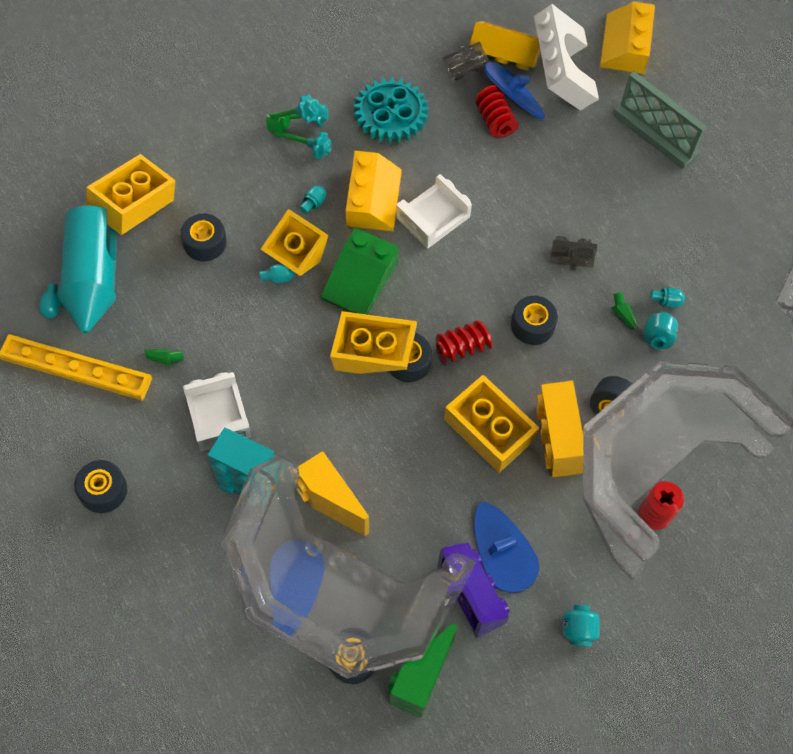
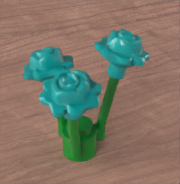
M310 94L300 96V102L295 109L269 113L267 115V129L269 132H274L275 137H283L307 144V147L313 148L314 159L321 160L323 156H327L331 152L332 142L328 139V134L325 132H320L316 139H305L284 132L286 129H289L290 120L305 118L306 123L314 121L319 128H322L323 122L328 120L329 114L326 105L320 104L318 99H312Z

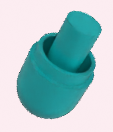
M319 185L312 186L304 194V203L299 207L300 211L307 214L310 209L315 210L319 208L326 199V190Z
M281 263L273 264L274 266H270V270L260 271L261 281L272 280L273 283L277 284L291 281L295 272Z
M49 283L47 292H44L40 297L39 312L45 318L57 316L60 310L61 302L57 297L58 285L54 283Z
M666 287L662 288L661 291L651 290L650 300L659 301V304L663 305V307L679 308L685 302V295L680 289Z

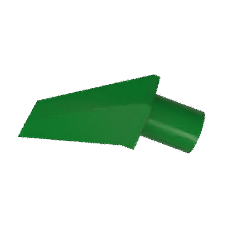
M623 292L613 294L615 306L611 307L612 310L629 327H639L630 304H625Z
M170 348L144 349L147 359L168 366H172V362L184 361L183 350L170 352Z

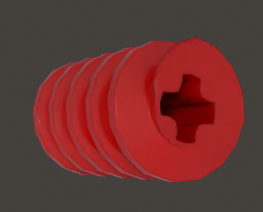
M491 85L481 90L475 99V104L479 108V112L486 122L490 134L495 138H503L513 134L518 129L519 124L515 120L514 114L511 113L512 110L504 99L501 89L496 85Z
M480 320L474 321L473 325L467 323L463 328L456 327L454 332L447 330L445 335L438 333L435 339L436 351L443 365H446V357L455 362V354L457 353L461 359H465L466 350L473 356L474 347L481 353L484 351L483 344H486L488 349H492L493 344L487 328Z
M669 481L656 483L639 507L638 516L641 523L652 530L666 528L684 504V495L681 488Z

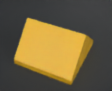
M288 209L261 247V250L301 276L321 262L328 234Z

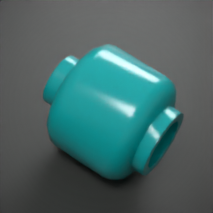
M666 312L652 314L645 324L643 336L645 342L655 349L662 350L672 347L677 339L678 322L672 315Z
M573 605V610H568L564 613L563 637L566 640H570V645L592 646V642L599 639L600 616L598 613L590 611V605Z

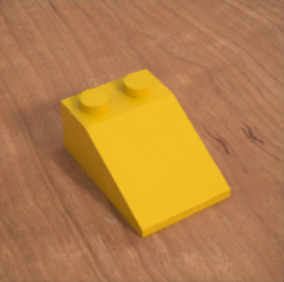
M342 311L330 355L334 369L336 371L357 374L407 370L417 321Z
M323 451L295 468L296 479L294 482L298 487L296 492L303 503L308 501L313 509L363 536L369 534V515Z

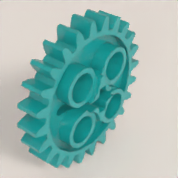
M391 77L390 82H386L385 78H382V83L380 84L373 80V87L366 84L365 91L360 90L359 97L355 98L354 119L357 121L358 128H363V134L370 132V139L378 136L379 143L385 138L388 144H391L392 139H396L399 144L402 137L409 141L410 134L416 137L417 130H423V124L427 123L428 101L424 99V93H419L418 86L411 88V82L404 85L402 78L398 83L395 82L394 77Z

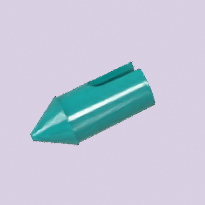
M90 205L72 208L65 215L60 288L57 292L58 299L83 334L89 333L116 301L117 232L111 227L107 229V209Z

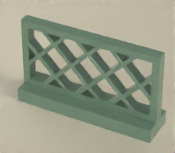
M635 71L629 75L621 104L615 109L613 114L682 169L698 156L700 152L698 147L707 128L706 125ZM635 83L640 86L642 92H638ZM641 97L645 98L648 106H644ZM653 97L658 100L659 105L655 104ZM659 111H663L665 120H662ZM671 111L676 114L678 119L673 118ZM677 125H681L684 133L679 132ZM689 125L696 129L697 133H692Z

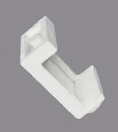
M439 174L436 177L435 185L413 201L407 203L403 199L396 204V218L428 249L470 218L472 204L469 198L461 194L449 179H445Z
M233 372L219 373L213 378L206 380H193L183 386L200 451L211 449L224 427L246 438L252 437Z

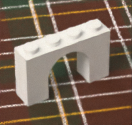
M551 4L534 16L547 87L581 111L599 100L595 81L580 71L570 58L587 46L584 28Z

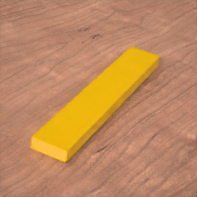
M8 334L0 350V360L143 401L152 381L150 374Z

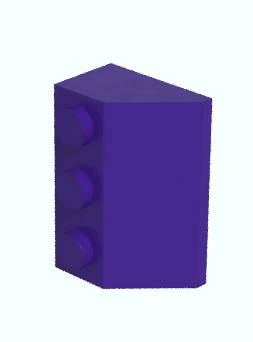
M469 543L447 546L440 550L438 567L476 638L506 624L509 618L508 613H510L509 607L504 598L499 599L494 590L496 584L490 573L485 574L481 566L483 561L479 552L476 549L472 550Z

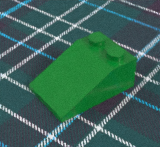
M355 227L342 248L323 290L321 299L348 312L367 315L398 264L399 247Z
M452 623L402 666L399 674L393 673L387 687V694L390 695L391 705L422 718L454 640L457 625Z

